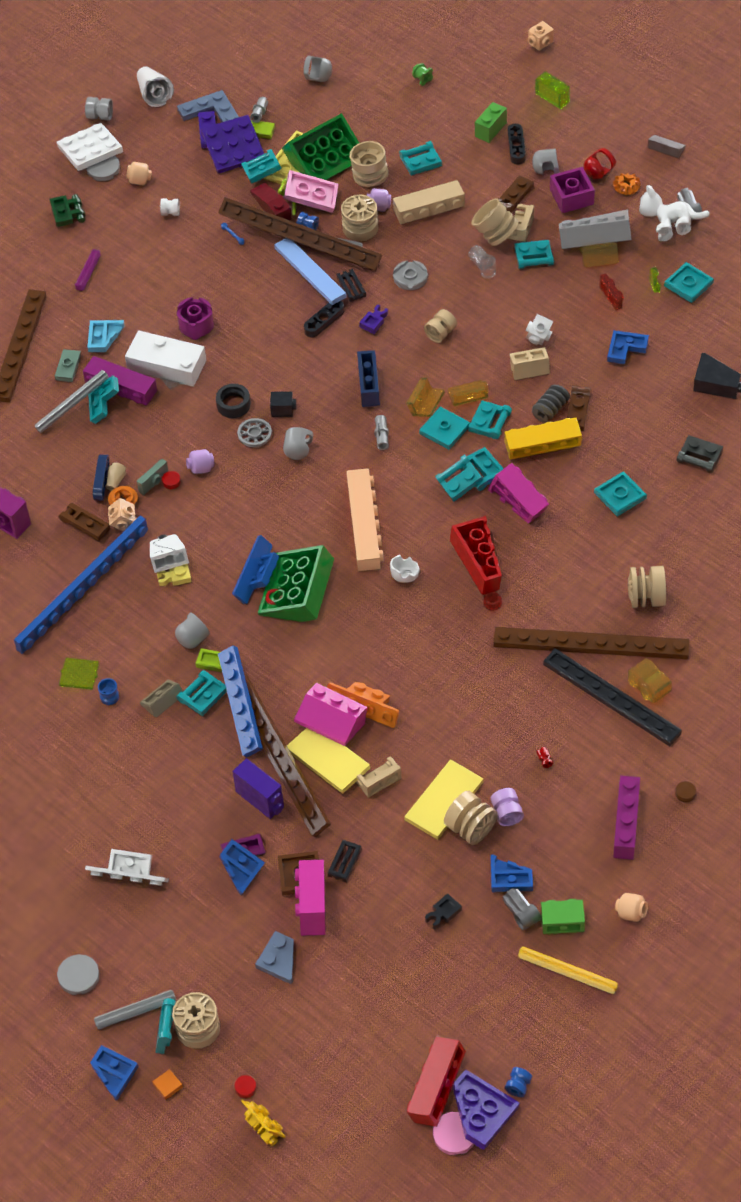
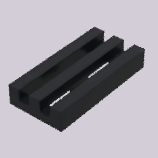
M349 269L348 273L344 271L342 275L340 273L336 274L337 280L346 292L350 302L366 297V292L353 269ZM350 277L353 279V281H354L356 287L358 288L360 294L358 293L357 289L355 288V286H354L352 280L350 279ZM343 279L347 280L355 296H352Z
M342 840L328 870V877L332 878L333 876L335 879H342L343 882L347 883L360 855L362 846ZM346 846H348L349 848L344 856V859L339 867L338 872H336L335 869L344 852V849ZM353 849H355L345 873L342 874Z

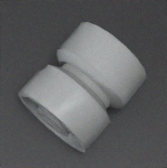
M96 97L87 98L85 104L86 118L97 119L99 117L101 120H111L113 114L112 99L101 98L99 101Z

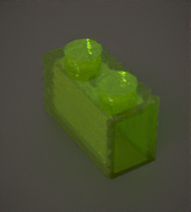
M547 71L535 79V93L559 109L569 103L570 86H567L565 82L555 78V76L547 73Z

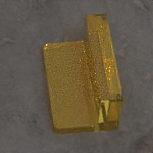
M617 242L580 246L584 267L619 262Z
M421 377L406 403L412 416L431 417L445 391L444 389L432 388L428 379Z
M478 380L448 388V394L453 406H458L488 398V385L486 381Z

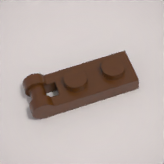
M519 175L504 194L497 199L506 207V211L512 213L534 187V182Z
M572 386L567 418L577 417L580 431H584L591 388L585 387V389L578 388V386Z
M70 503L67 506V510L61 512L58 516L63 523L74 526L98 541L111 529L109 523L74 503Z

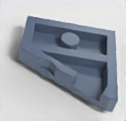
M275 931L257 960L255 967L291 984L293 982L294 939Z

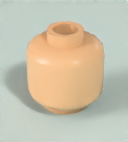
M132 162L131 165H128L126 178L129 179L131 184L145 185L147 180L150 181L152 171L149 170L146 163Z
M624 893L620 899H617L615 909L618 911L621 919L638 922L646 916L648 903L641 895Z

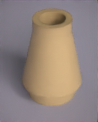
M112 463V466H109L106 489L112 491L118 487L126 475V467L124 465Z

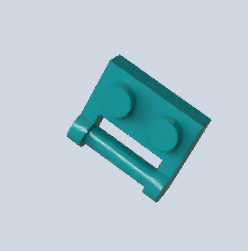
M432 141L406 151L405 149L399 151L400 158L411 176L442 166V160L434 149ZM428 151L427 153H424V154H421V155H418V156H415V157H412V158H408V157H410V156H413V155H416V154H419V153Z
M272 149L267 150V153L247 163L246 161L241 163L251 184L282 169Z
M549 239L514 243L519 269H524L526 266L548 264V266L554 265Z
M482 400L469 425V432L498 439L507 416H510L512 408L508 405L500 406ZM496 414H500L494 428L490 429Z
M485 447L467 456L470 462L484 476V480L475 486L479 491H482L487 485L491 484L495 475L504 469ZM463 466L461 470H465L467 466Z
M465 454L442 474L438 473L435 476L454 502L484 480ZM463 466H467L465 470L446 483L445 480Z
M202 670L198 674L199 677L176 696V699L181 704L187 705L201 716L227 692L225 684L205 670ZM205 682L206 684L190 698L189 696Z
M171 998L164 999L162 1003L155 1053L164 1054L165 1047L170 1046L172 1039L170 1029L173 1023L172 1012L176 1003Z

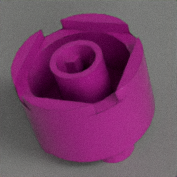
M191 297L179 303L177 319L179 330L182 334L190 337L192 340H198L214 328L211 304L206 299L200 297L199 299H193Z

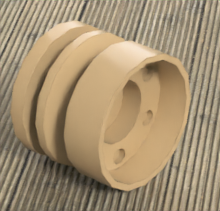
M365 141L352 148L350 151V161L355 182L364 187H374L383 183L388 177L384 147L377 142Z
M354 195L347 198L341 206L343 233L347 238L358 242L373 238L378 231L376 202L366 195Z
M493 199L476 212L471 224L479 233H484V238L492 246H495L506 240L513 233L518 225V220L510 211H506V207L499 199Z
M651 566L649 575H645L644 568L640 567L639 576H637L636 568L630 567L628 596L631 600L632 608L638 607V599H641V606L645 607L647 598H650L652 607L666 605L664 566Z
M468 790L460 794L449 806L444 817V824L455 833L460 832V837L464 840L466 839L469 844L476 845L490 832L496 822L498 812L487 803H481V799Z
M191 992L183 995L176 1001L172 1017L179 1041L192 1049H201L211 1045L220 1033V1022L214 1001L208 995L200 992Z

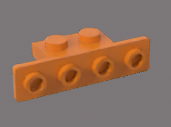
M331 682L327 685V688L366 706L367 718L392 728L396 726L399 710L386 705L389 702L390 696L384 694L383 691L372 689L360 682H354L347 689Z

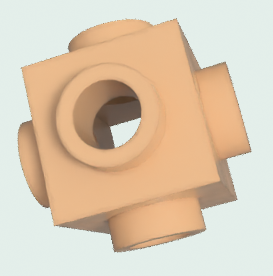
M544 21L528 30V43L537 50H541L554 42V29Z
M121 498L108 507L109 525L125 531L136 520L135 505Z

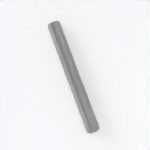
M101 370L36 423L35 428L40 433L46 430L109 378L108 374Z

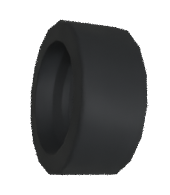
M231 383L221 387L216 393L218 412L227 418H238L245 415L251 405L249 391L240 384ZM230 396H239L244 399L242 403L235 406H228L223 403L224 399Z

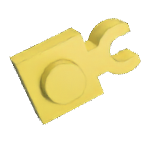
M188 564L171 568L168 572H157V578H164L158 580L159 586H166L169 582H172L173 586L192 582Z

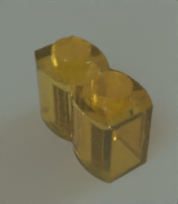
M647 658L628 670V682L633 688L639 689L644 699L650 700L652 703L657 702L672 691L671 680Z

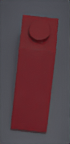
M263 183L250 190V193L265 212L289 221L292 220L291 207L279 193L267 184Z

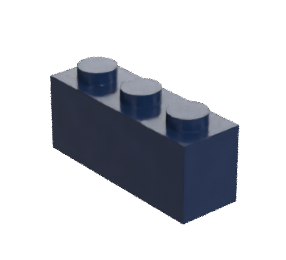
M375 350L357 351L362 407L380 406Z

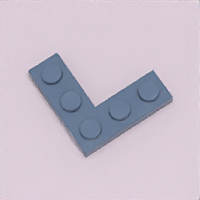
M223 90L177 105V111L183 121L197 117L199 112L215 111L221 123L239 118Z

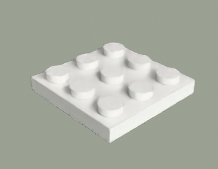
M102 123L95 124L88 129L57 141L58 148L78 171L123 152L121 144Z

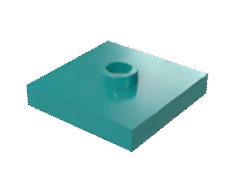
M685 262L664 282V286L693 303L714 283V278Z
M440 406L419 429V434L450 450L469 428L470 422Z
M624 471L594 489V493L617 517L647 499V494Z

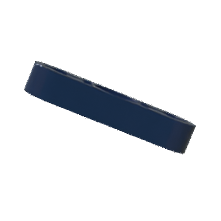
M99 454L93 485V500H104L110 466L109 455Z

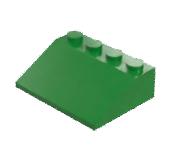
M341 113L287 142L282 147V150L289 162L299 173L327 180L351 167L350 151L359 144V141Z
M324 545L277 552L276 554L279 558L276 568L270 576V582L265 587L258 615L298 622L317 620L334 557ZM271 589H279L269 596L270 600L276 605L268 604L265 599L267 592Z

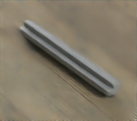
M172 990L97 1016L94 1018L96 1027L101 1029L162 1007L163 1000L166 998L176 1001L175 994Z

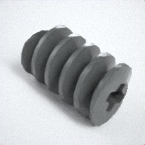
M551 385L532 407L534 417L542 423L552 420L554 415L558 413V410L570 399L569 392L562 386Z

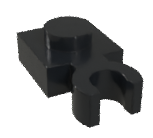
M447 893L433 905V911L435 912L426 914L425 922L427 923L431 919L436 920L432 924L435 930L439 928L442 920L448 923L461 912L462 906Z

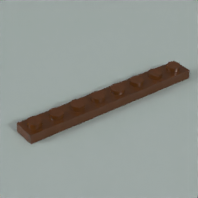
M28 290L0 370L1 402L10 403L46 299V291Z

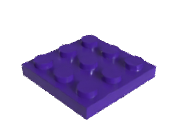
M249 115L201 128V134L217 174L242 167L241 163L245 161L247 163L264 154Z

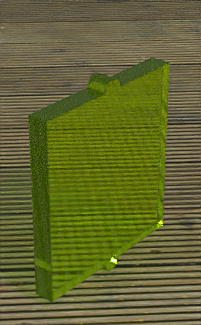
M66 658L63 669L60 670L59 686L93 690L95 678L98 677L99 661Z

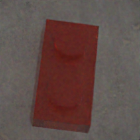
M606 273L600 275L599 288L615 311L622 309V301L624 300L622 292L618 291L613 279H610Z

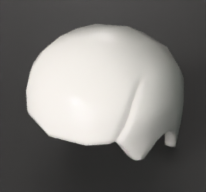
M401 555L392 558L390 562L391 575L398 582H412L419 575L420 568L418 563L413 561L411 557L402 559Z

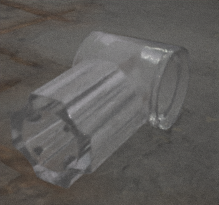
M476 245L472 247L468 252V257L481 270L482 277L487 279L493 278L496 275L495 257L488 255L481 246Z

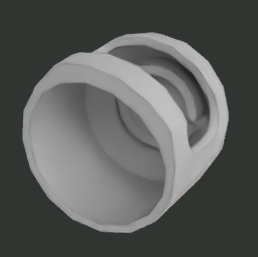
M307 56L304 64L306 80L328 81L332 74L330 60ZM311 62V71L309 75V66Z
M556 149L538 150L534 153L532 164L537 174L543 175L545 170H553L554 174L560 173Z
M289 428L286 431L283 445L285 455L294 460L305 458L309 453L307 444L312 442L313 432L305 428Z
M191 612L187 615V619L178 625L175 630L178 642L188 649L195 648L210 635L206 625Z

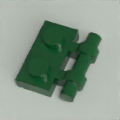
M77 194L72 195V199L68 200L66 195L49 199L57 227L73 224L74 218L78 219L79 223L85 221V212L81 207L82 201Z

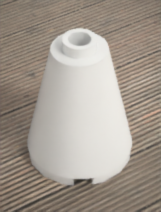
M142 67L138 70L137 80L143 100L152 107L165 105L166 101L169 98L171 99L174 92L170 79L149 67Z

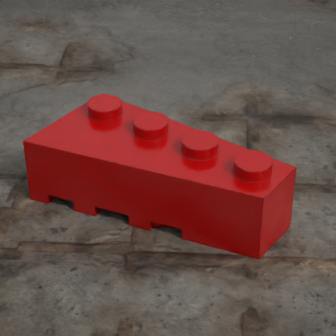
M486 516L453 525L450 534L451 544L482 595L498 591L502 578L498 559L494 552V544L490 537V529L487 526Z

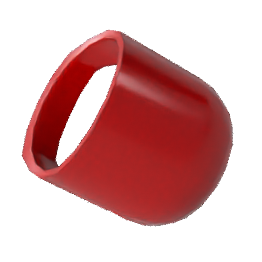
M600 148L585 160L583 169L589 178L598 180L615 167L616 160L609 150ZM602 152L608 157L611 163L610 169L600 164L597 159V153Z

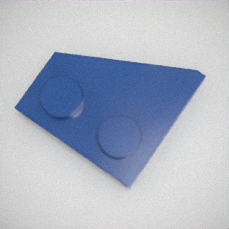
M233 839L230 840L219 856L240 895L243 894L265 864L264 861Z
M490 855L492 892H507L512 888H518L519 891H533L532 869L518 866L509 860L506 863L498 860L496 855Z
M103 1045L100 1046L90 1062L92 1068L115 1100H118L139 1067L137 1062Z

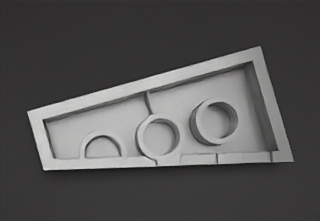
M628 210L574 221H563L559 224L562 249L631 240Z

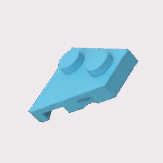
M124 320L90 321L88 352H106L125 327Z

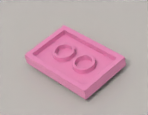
M289 170L284 199L333 213L339 184Z

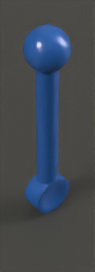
M224 222L221 224V228L223 230H227L234 238H236L240 245H243L245 243V240L243 238L238 237L228 227L227 223Z

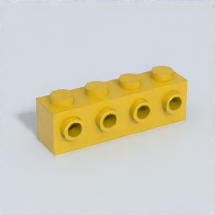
M577 417L566 418L561 421L546 422L545 424L530 425L525 428L505 431L504 442L509 459L511 460L581 446L582 434Z

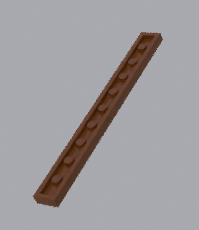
M224 197L218 212L225 217L375 272L382 258L380 253Z
M495 627L494 647L549 651L557 649L564 652L672 659L689 658V639Z
M244 673L261 744L311 835L317 837L331 824L250 679Z

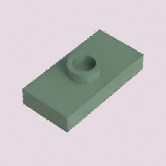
M63 349L55 373V380L73 382L81 358V351Z
M164 459L159 460L137 480L140 494L144 496L151 488L160 483L163 474L168 472L167 461Z

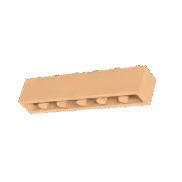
M369 468L347 471V483L358 571L381 569L380 561H384L383 550H379L378 547L382 546L381 535H377V531H380L379 520H375V516H378L377 505H373V501H376L375 490H371V487H374V478L369 475Z

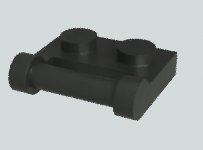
M688 435L681 451L678 453L676 461L680 463L686 462L712 473L723 451V446Z

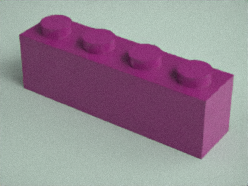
M95 356L91 358L83 370L85 383L101 370H104L109 378L112 375L117 377L119 393L117 395L146 406L157 392L156 379Z
M620 775L613 858L634 860L640 777Z

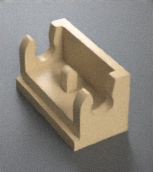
M519 204L517 209H523L524 212L515 211L514 217L518 220V225L507 239L526 242L534 219V205Z
M545 347L510 354L511 371H513L514 380L550 374L549 357Z
M388 757L386 764L367 775H357L358 780L356 783L368 798L401 779V767L397 765L392 757Z

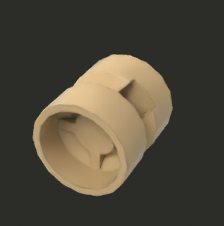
M445 309L440 310L424 326L425 334L432 341L441 342L457 326L456 318Z

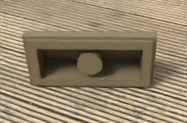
M168 679L144 698L140 705L151 715L158 717L178 701L176 696L183 692L179 683Z

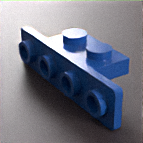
M262 535L257 536L232 592L243 604L248 603L254 589L268 585L270 576L276 568L279 558L275 552L270 553L272 544Z

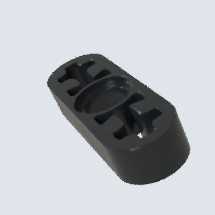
M511 124L508 126L510 160L513 164L519 165L525 162L526 157L523 128L520 124ZM519 142L520 145L514 146L513 143Z
M342 301L334 305L327 303L304 323L305 335L308 337L318 336L343 315L344 303ZM322 316L328 317L327 320H320L319 318Z

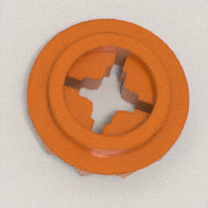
M621 173L620 176H615L613 187L618 193L630 195L640 189V179L635 174L630 175L627 173L624 175Z
M128 486L117 487L108 496L109 505H112L121 498V495L126 501L134 505L138 502L137 492Z

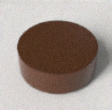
M688 781L680 782L676 786L675 795L682 802H690L695 798L696 787Z

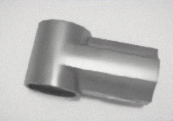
M685 188L677 193L678 201L688 203L694 212H702L701 205L696 203L692 190Z
M512 888L503 896L504 903L514 914V919L522 930L541 920L538 909L535 905L528 903L518 888Z

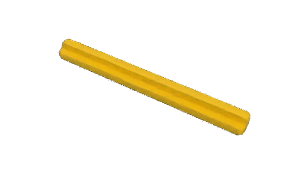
M524 946L519 950L518 957L608 993L615 994L618 988V983L535 950Z

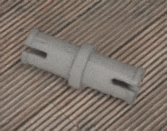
M260 97L257 104L254 105L250 116L252 122L258 123L262 115L265 114L266 106L268 105L267 98Z
M378 415L375 417L376 429L374 435L377 437V448L379 450H386L389 447V430L386 425L385 416Z

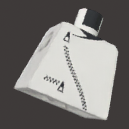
M163 534L158 539L150 542V559L154 573L189 563L185 546L176 534L169 536Z

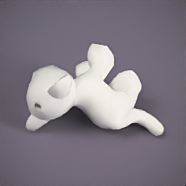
M650 185L646 186L647 192L642 195L640 200V214L645 217L657 216L661 222L656 228V232L659 233V241H667L672 238L671 223L676 222L677 233L685 235L691 231V219H704L710 214L709 211L694 212L688 203L681 201L664 205L661 197Z

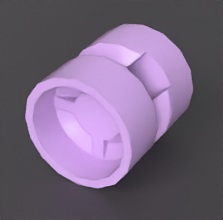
M504 788L492 794L491 802L493 808L498 812L497 819L500 825L511 826L523 819L524 813L519 805V799L514 789Z

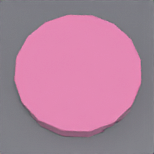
M459 1112L443 1114L437 1127H433L435 1144L446 1154H464L474 1145L465 1139Z

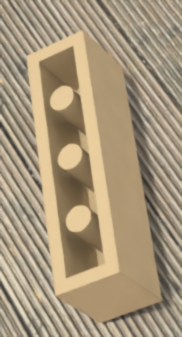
M458 180L393 198V210L400 224L465 206V194Z

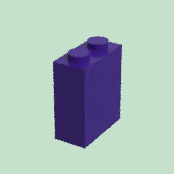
M246 758L232 771L236 793L266 817L271 819L283 810L284 802L281 785Z

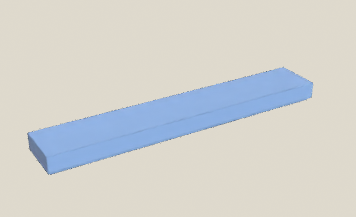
M283 239L274 244L275 249L331 305L347 297L346 292L296 243Z

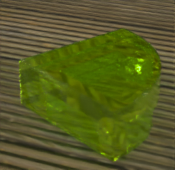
M656 267L650 268L649 277L654 293L661 290L657 280L659 273Z

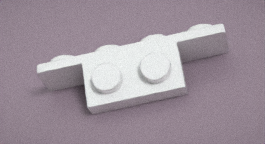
M111 849L108 869L92 866L85 867V870L91 871L90 875L103 876V873H109L110 878L115 879L129 876L130 881L142 883V879H148L150 884L161 886L162 882H168L169 878L149 875L152 855Z

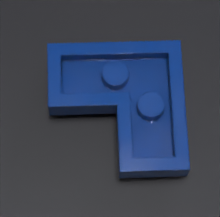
M613 330L607 362L625 364L628 351L646 353L649 335Z

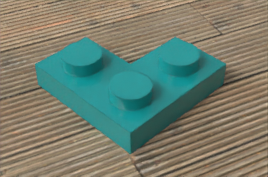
M112 375L88 394L90 421L94 424L108 415L107 401L119 393L117 377Z

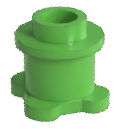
M423 63L414 66L412 75L414 78H418L420 80L419 84L423 86L433 79V69H427Z

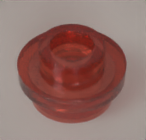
M490 592L484 597L483 605L488 610H498L502 606V598L498 593Z

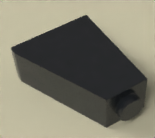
M702 353L694 378L693 391L736 399L738 392L741 393V374L710 355Z

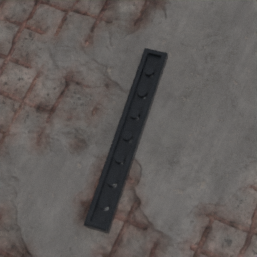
M554 649L544 659V666L669 747L682 734L680 728L559 650Z

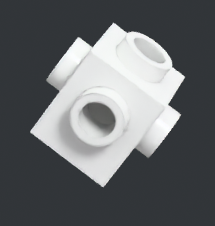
M537 314L534 321H530L525 330L528 332L526 338L533 344L543 345L544 340L548 341L552 334L550 328L553 321Z

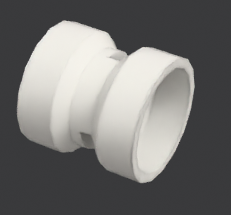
M161 199V216H167L168 214L179 216V199H173L172 201Z

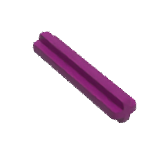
M93 249L75 283L76 290H84L101 256L99 250Z

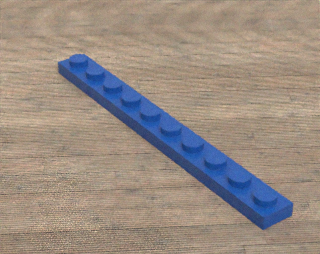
M140 515L14 639L18 652L23 654L27 649H30L34 642L43 636L52 624H55L65 611H68L78 599L82 598L85 592L91 586H94L97 580L103 574H106L110 567L119 561L122 555L128 549H131L140 537L146 534L148 527L144 517Z

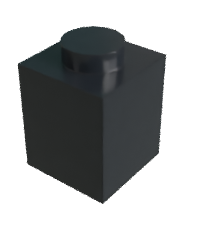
M293 391L271 392V417H293V410L297 409V400L293 399Z

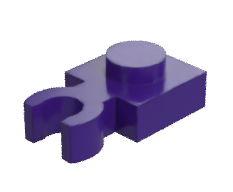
M376 305L374 313L369 311L359 322V327L375 334L384 323V318L388 315V309L385 308L384 311H380V305Z

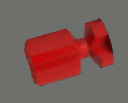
M542 747L536 751L539 760L542 761L543 768H549L554 764L550 759L551 756L548 749Z

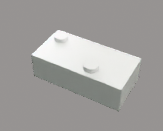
M138 330L125 355L127 369L194 387L205 365L206 353L205 346Z

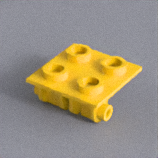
M241 1101L248 1109L244 1113L246 1116L245 1120L257 1131L258 1135H261L260 1137L267 1145L274 1146L278 1142L276 1139L278 1136L286 1137L281 1131L283 1129L276 1120L272 1121L268 1117L269 1111L260 1104L258 1106L253 1101Z

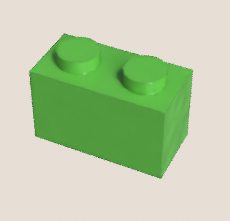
M492 102L475 121V137L490 143L507 123V108Z
M568 899L566 901L548 900L541 902L543 934L584 932L583 900Z

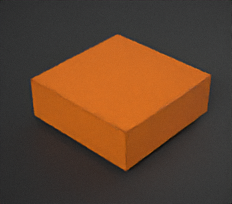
M170 1069L152 1081L154 1087L165 1100L183 1088L182 1083Z

